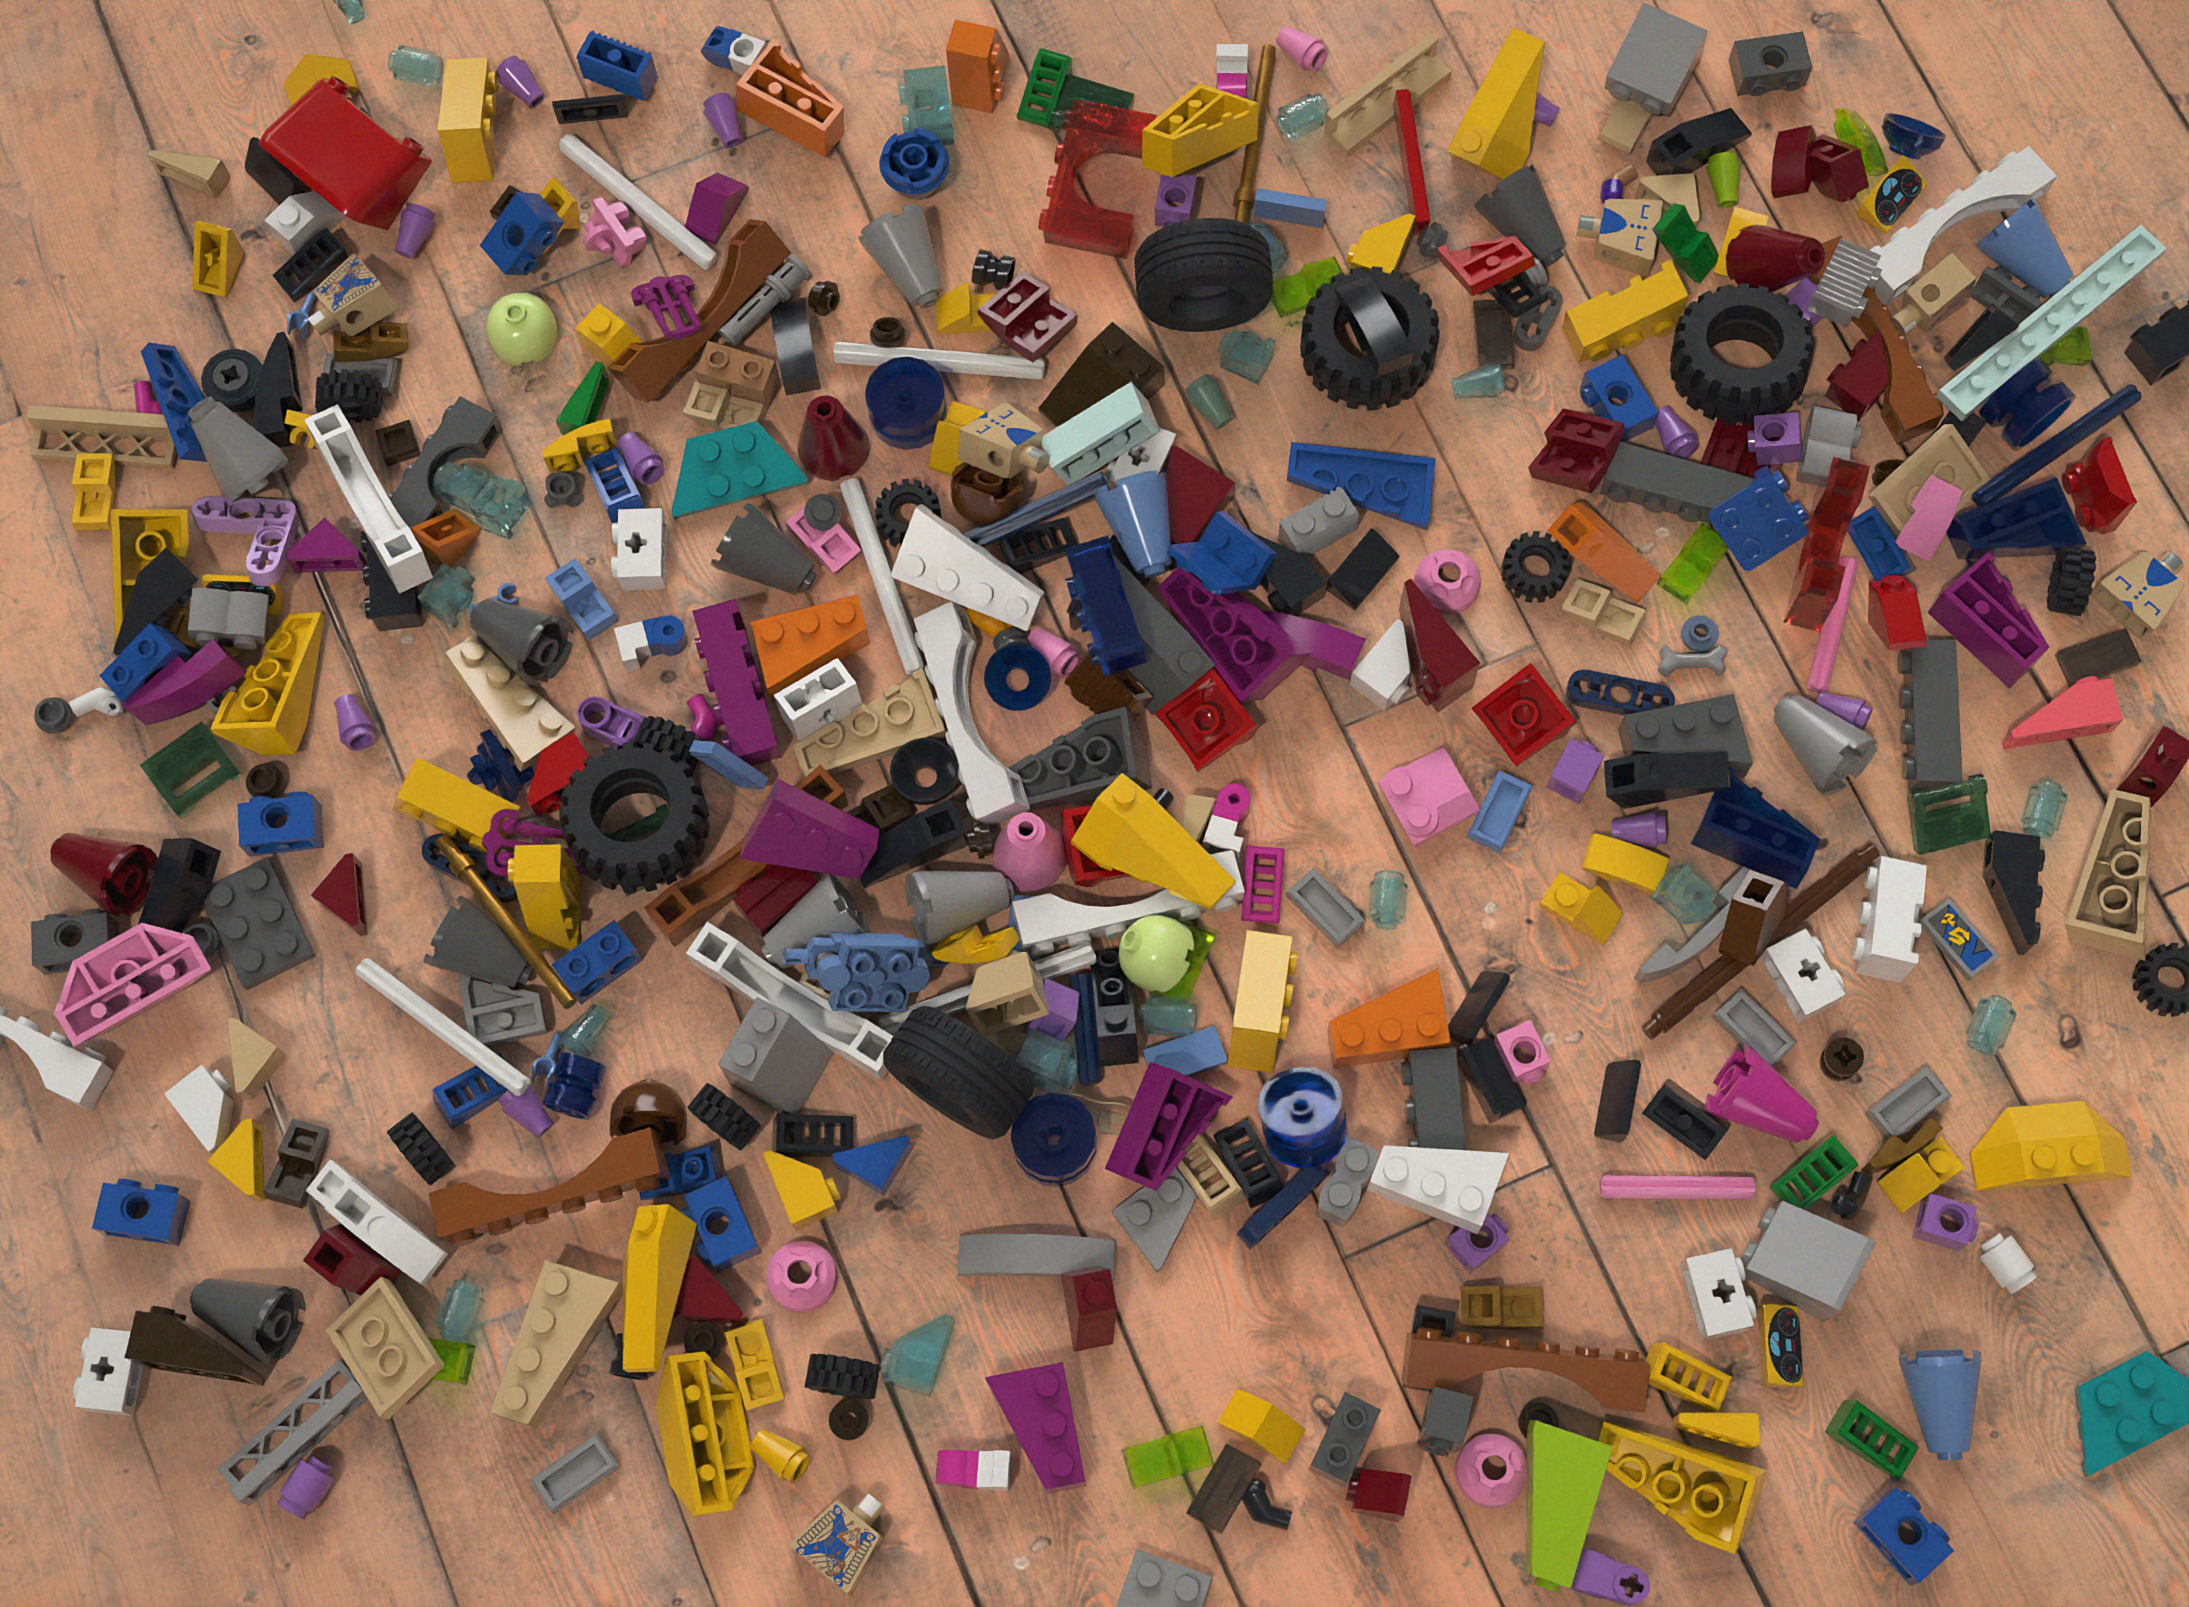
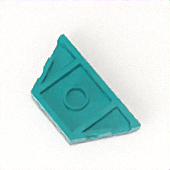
M757 421L689 438L686 440L672 515L674 519L802 486L808 484L807 476Z
M2148 1351L2075 1388L2076 1408L2080 1413L2078 1433L2079 1439H2082L2084 1463L2081 1466L2085 1477L2189 1423V1380Z

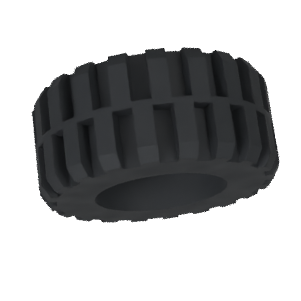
M1372 266L1371 271H1363L1362 267L1351 268L1350 275L1345 276L1343 272L1332 276L1331 285L1323 283L1316 290L1315 297L1310 298L1306 306L1305 316H1303L1300 343L1301 357L1304 358L1303 367L1308 376H1313L1312 384L1319 391L1328 390L1327 398L1335 403H1338L1340 399L1347 402L1346 407L1357 409V405H1366L1367 411L1378 410L1379 404H1385L1387 408L1398 405L1399 397L1401 396L1404 400L1411 398L1416 394L1417 387H1423L1427 381L1429 372L1433 369L1439 342V318L1437 311L1431 309L1433 301L1425 292L1419 294L1420 285L1412 279H1409L1408 282L1404 281L1402 273L1392 270L1391 274L1382 272V267ZM1368 276L1386 299L1413 350L1410 366L1379 377L1376 376L1369 359L1360 358L1349 353L1336 338L1337 331L1347 324L1348 320L1335 293V288Z
M1739 283L1736 288H1730V285L1717 287L1716 293H1712L1711 290L1698 296L1697 302H1691L1684 309V315L1679 317L1676 325L1670 357L1671 379L1676 382L1675 389L1682 398L1687 396V405L1695 411L1698 409L1704 411V417L1714 420L1715 417L1724 420L1723 424L1734 425L1735 421L1743 422V425H1753L1754 416L1777 414V411L1785 413L1792 407L1793 401L1798 400L1807 381L1813 358L1814 338L1811 336L1812 328L1806 318L1802 319L1803 312L1796 304L1791 306L1788 304L1789 298L1779 292L1777 295L1769 292L1770 288L1759 285V289L1750 288L1749 284ZM1742 340L1761 347L1769 354L1773 361L1755 369H1739L1721 362L1710 349L1721 342Z
M635 742L623 743V748L614 750L612 745L602 749L604 755L598 758L591 755L583 761L585 768L582 771L576 769L570 776L569 780L572 788L565 787L563 789L561 801L564 806L559 808V820L563 827L561 830L578 866H582L585 874L593 881L600 879L603 887L615 890L617 885H621L624 893H636L637 887H644L646 892L657 890L656 884L666 881L667 885L674 883L678 880L676 874L680 870L687 873L694 866L692 856H701L705 848L703 838L709 836L708 806L698 778L694 777L692 768L685 760L679 761L676 753L669 749H663L662 753H660L656 744L647 742L644 743L643 748H637ZM637 793L653 794L664 799L669 804L670 809L664 824L658 831L646 839L636 842H619L606 837L601 831L602 820L608 809L615 802L628 795Z

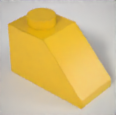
M1408 213L1364 231L1359 243H1352L1348 251L1346 263L1351 264L1350 270L1351 268L1362 267L1363 271H1371L1372 266L1382 267V272L1391 274L1392 270L1397 271L1413 233L1415 215Z
M600 303L575 328L582 347L608 367L631 343L642 342L624 321Z
M771 1150L762 1153L795 1230L839 1212L834 1201L841 1199L832 1177L825 1180L820 1169Z

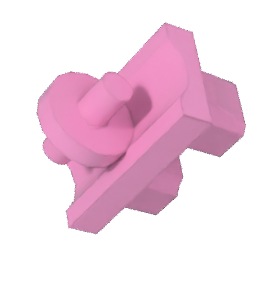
M602 197L592 200L594 212L584 226L587 231L583 238L584 246L589 251L600 249L602 254L610 252L620 268L629 266L632 254L645 248L647 240L645 233L637 226L628 230L624 229L622 225L628 224L629 213L622 201L607 204Z

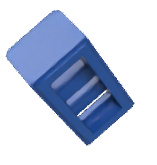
M617 447L583 460L611 523H618V509H645L638 489ZM614 464L617 465V467L613 469H610L600 474L597 473L598 471H601Z
M501 1053L497 1054L499 1057L505 1060ZM478 1066L432 1089L433 1100L451 1129L466 1122L498 1101L508 1090L503 1085L497 1086L493 1078ZM480 1078L489 1090L486 1093L482 1092L476 1082ZM467 1086L474 1096V1099L471 1101L468 1100L463 1092V1089ZM453 1095L460 1104L456 1109L449 1100Z

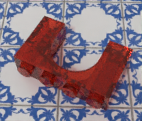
M1074 99L1072 110H1066L1063 118L1062 131H1066L1064 143H1058L1056 147L1054 163L1059 164L1056 176H1050L1047 185L1046 196L1051 197L1048 209H1042L1038 229L1043 230L1045 243L1127 259L1135 227L1133 214L1098 208L1086 203L1076 193L1074 179L1079 168L1087 160L1099 154L1114 153L1142 159V130L1154 121L1157 115Z
M1833 457L1814 495L1809 515L1810 519L1807 524L1809 534L1803 540L1783 623L1819 632L1836 604L1846 566L1839 565L1838 560L1851 519L1863 498L1870 466Z

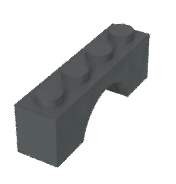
M459 396L454 405H450L445 410L442 416V423L434 434H430L426 438L420 456L415 463L408 465L403 474V481L397 490L388 495L394 508L409 528L443 514L435 499V487L438 478L454 462L466 458H485L503 431L495 414Z

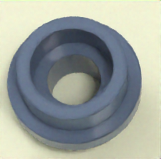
M1705 616L1689 618L1681 629V639L1684 645L1695 652L1710 650L1716 644L1719 636L1716 624ZM1701 628L1705 630L1707 636L1698 637L1694 633V629Z

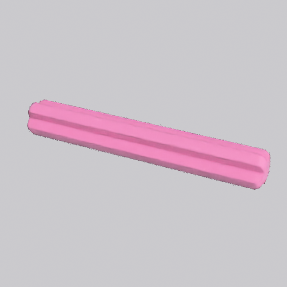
M1840 557L1836 565L1807 683L1808 690L1812 692H1826L1829 687L1858 568V561L1854 558Z
M1605 1175L1600 1179V1194L1603 1198L1752 1199L1756 1193V1184L1752 1177Z

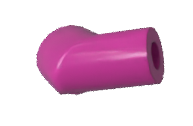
M149 381L134 383L136 412L163 414L159 401H155L153 398L152 383Z
M697 694L687 701V705L695 717L690 731L696 734L695 737H699L703 741H711L718 723L703 694Z

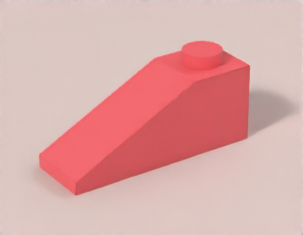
M2090 676L2077 680L2072 687L2014 728L2003 740V750L2113 732L2123 721L2112 678L2098 680L2096 676Z

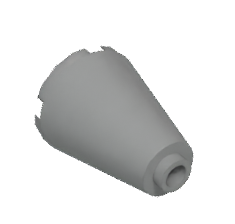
M912 204L901 207L904 214L893 216L891 212H888L872 221L862 229V236H858L861 245L912 306L920 305L921 308H926L940 300L938 295L943 291L924 210L921 205Z
M1798 694L1793 697L1788 695L1781 699L1774 708L1776 714L1773 720L1817 790L1824 796L1832 795L1846 787L1842 780L1850 774L1855 778L1859 776L1877 752L1878 747L1874 744L1877 741L1871 735L1802 695Z
M914 871L906 875L907 905H913L915 917H911L912 926L917 938L921 939L924 945H933L1009 907V900L1014 898L1012 883L1009 878H1004L1001 872Z
M828 874L763 937L765 945L761 949L772 966L778 964L781 968L785 969L796 964H783L782 953H784V948L806 949L812 937L829 938L830 932L870 933V929L862 912L857 913L852 904L854 899L843 883L835 875Z

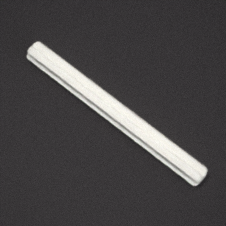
M566 134L560 139L558 146L563 154L702 269L709 270L717 262L716 252L574 135Z
M848 342L835 343L833 351L834 361L843 364L1042 379L1045 373V361L1042 358H1038L1032 363L1022 356L898 346L882 348L873 344Z
M857 478L845 480L840 484L846 506L905 673L911 675L920 668L924 670V663L893 577H890L891 570L859 480Z
M1087 942L1039 959L1033 963L1042 980H1044L1045 978L1053 979L1095 964L1097 959L1092 945ZM972 984L906 1007L905 1012H892L879 1018V1026L894 1036L901 1024L906 1021L910 1012L921 1006H929L948 1015L966 1010Z
M363 959L360 965L356 967L355 973L357 976L516 1096L524 1094L530 1085L529 1078L371 959Z

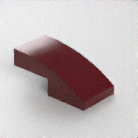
M1812 125L1778 132L1771 178V193L1774 198L1808 191L1814 172L1810 155L1816 139V133Z

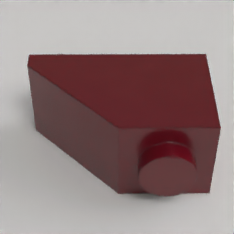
M1824 134L1816 137L1810 155V161L1814 167L1811 180L1820 194L1836 201L1844 202L1855 198L1858 192L1869 187L1860 148Z
M695 1255L690 1258L686 1264L673 1317L675 1318L681 1313L688 1322L734 1325L746 1323L749 1319Z
M1093 1266L1061 1273L1073 1351L1077 1352L1113 1344L1117 1306L1111 1269Z
M1361 1468L1358 1478L1351 1476L1348 1484L1346 1500L1353 1502L1351 1512L1398 1523L1405 1514L1412 1475Z

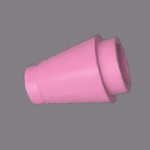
M1289 26L1283 27L1277 35L1276 43L1281 46L1302 70L1309 69L1314 72L1325 62L1328 48L1324 46L1323 40Z
M1041 627L1035 628L1026 640L1052 675H1059L1061 678L1067 677L1081 659L1080 654L1077 653L1076 646Z

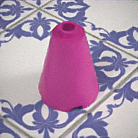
M1745 1045V1053L1736 1050L1725 1062L1713 1081L1719 1087L1715 1097L1709 1093L1705 1102L1707 1112L1794 1143H1798L1802 1139H1810L1819 1124V1121L1816 1119L1817 1111L1755 1049Z

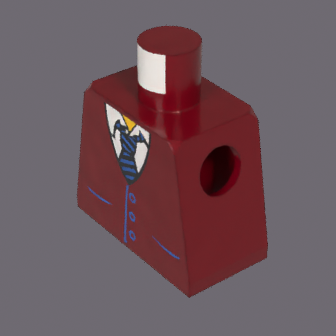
M2162 726L2150 736L2116 790L2150 798L2152 808L2171 787L2188 761L2189 740L2170 728ZM2145 777L2152 780L2151 788L2144 785L2140 778Z

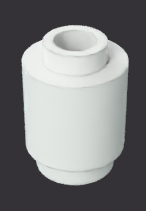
M1998 1233L1980 1246L1984 1253L1979 1256V1259L2001 1288L2006 1287L2010 1294L2017 1292L2037 1278V1275L2032 1270L2034 1267L2033 1263L2012 1235L2004 1239Z

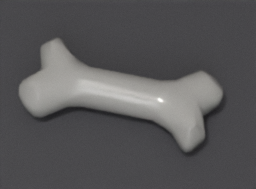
M1664 645L1659 651L1662 662L1658 665V672L1667 677L1677 669L1706 667L1713 670L1718 676H1722L1726 670L1723 660L1727 656L1728 651L1722 645H1716L1711 651L1706 653L1679 654L1672 651L1667 645Z

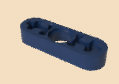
M1583 669L1574 672L1566 686V696L1572 704L1623 716L1653 710V703L1649 701H1652L1654 696L1661 697L1660 702L1666 704L1662 705L1661 708L1674 706L1675 704L1673 692L1664 685ZM1581 681L1588 683L1587 687L1590 690H1588L1586 695L1579 694L1580 689L1576 687L1580 685ZM1601 684L1606 685V687L1602 695V700L1597 699L1600 693V686ZM1615 687L1625 688L1630 694V701L1625 704H1617L1611 699L1610 691ZM1638 691L1643 692L1639 707H1635Z
M434 834L428 837L422 846V856L428 865L434 870L467 885L464 879L459 880L449 868L450 862L446 857L439 856L436 860V856L432 852L435 847L439 849L436 841L445 834ZM450 837L462 853H467L471 859L482 861L483 868L479 875L500 902H512L518 898L514 885L511 889L505 887L500 892L501 888L499 885L489 879L491 872L485 865V853ZM494 858V863L496 864V866L500 868L503 867L497 864V859ZM494 875L495 877H497V878H499V879H502V880H506V879L508 878V877H503V876Z
M1318 1158L1313 1160L1238 1231L1236 1236L1249 1249L1255 1247L1319 1187L1331 1172Z

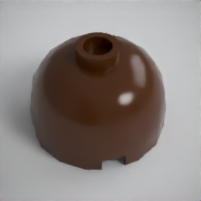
M964 462L956 466L952 472L950 485L951 499L955 510L963 518L978 527L983 524L996 522L1007 517L1011 511L1018 509L1025 483L1024 480L1021 482L1018 480L1019 473L1012 478H1003L978 467H971L970 464Z
M645 1079L623 1089L612 1103L610 1112V1136L612 1139L614 1135L619 1137L650 1127L661 1134L663 1143L673 1140V1146H675L686 1137L687 1133L685 1103L676 1090L664 1083L653 1079Z

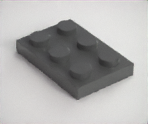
M268 857L211 884L203 901L244 989L249 990L315 957V953L276 869Z

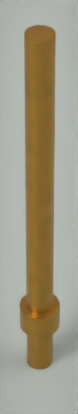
M1270 44L1262 46L1253 100L1259 103L1257 140L1246 144L1240 185L1235 190L1233 206L1236 208L1234 220L1248 224L1249 211L1254 208L1256 196L1253 186L1276 50Z
M447 834L439 837L436 845L449 860V868L459 880L464 879L564 1009L571 1008L577 1002L576 997L477 873V865L467 853H462Z

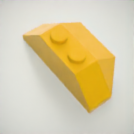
M2085 1101L2007 1107L1969 1153L1976 1192L2132 1177L2125 1138Z
M705 1351L665 1357L656 1401V1411L669 1485L693 1517L733 1510L737 1503V1498L743 1491L754 1469L740 1389L719 1367L711 1362L712 1359Z

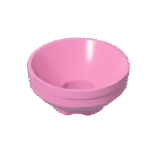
M1440 549L1431 552L1419 563L1414 574V583L1440 614H1455L1464 611L1476 600L1480 590V574L1475 562L1463 552L1454 549ZM1447 565L1453 566L1459 571L1460 577L1456 582L1446 583L1438 576L1439 569Z
M794 1241L781 1247L771 1258L767 1269V1286L772 1297L785 1309L802 1313L813 1311L823 1306L833 1295L838 1280L837 1266L830 1253L821 1245L811 1241ZM796 1262H805L811 1268V1276L803 1284L791 1282L788 1276L789 1268Z
M1490 1433L1479 1435L1469 1440L1458 1453L1455 1462L1456 1481L1463 1494L1475 1504L1489 1508L1502 1507L1513 1502L1525 1488L1527 1482V1461L1519 1446L1509 1438ZM1490 1456L1499 1457L1505 1464V1475L1499 1480H1490L1483 1473V1461Z

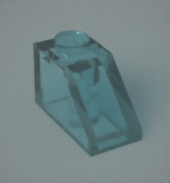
M944 1314L896 1339L892 1349L886 1348L880 1362V1371L884 1372L882 1378L885 1383L930 1397L955 1324L953 1316Z

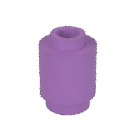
M314 1456L309 1461L300 1459L280 1490L282 1496L277 1504L302 1519H305L309 1512L314 1513L335 1480L334 1477L329 1475L332 1467Z

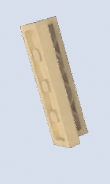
M1432 33L1326 112L1324 135L1346 158L1395 121L1393 102L1396 90L1408 89L1411 93L1412 106H1415L1451 78L1452 70L1436 55L1438 39Z
M29 405L26 418L35 428L30 456L33 459L75 462L77 453H103L104 451L113 453L110 449L112 445L121 439H130L135 446L123 455L113 453L115 465L174 469L177 451L163 414ZM46 433L60 434L65 439L63 443L53 450L43 449ZM86 436L96 437L100 442L89 452H80L74 446ZM156 441L167 442L165 458L150 457L145 452V449Z

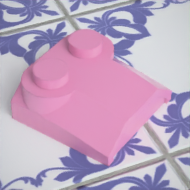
M1444 747L1405 767L1392 769L1382 780L1377 782L1415 848L1480 812L1476 801Z

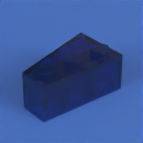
M2057 477L1958 515L1952 519L1946 532L1958 560L1980 559L1989 550L1994 558L2057 555L2063 546L2080 549L2087 544Z
M1729 766L1731 789L1711 793L1691 844L1738 865L1745 866L1752 871L1784 881L1785 885L1797 889L1810 867L1820 838L1785 810H1777L1762 798L1764 793L1755 786L1751 789L1734 775L1735 770Z

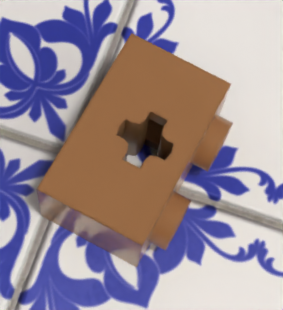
M707 341L695 371L699 383L728 389L731 396L763 403L767 410L780 380L775 360L711 341Z

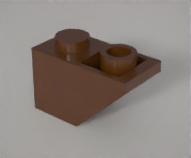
M1752 870L1748 871L1731 899L1719 946L1720 954L1752 966L1756 964L1789 910L1784 881Z

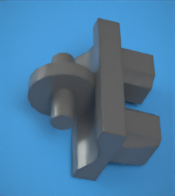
M2001 265L1995 269L1988 266L1973 287L1970 297L1986 308L1990 304H1995L2019 325L2039 308L2042 303L2039 301L2041 292L2032 286L2020 288L2011 282V272Z

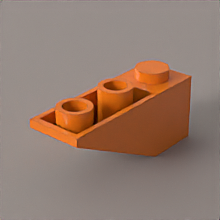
M1584 501L1571 503L1547 530L1574 557L1636 603L1641 600L1662 576Z

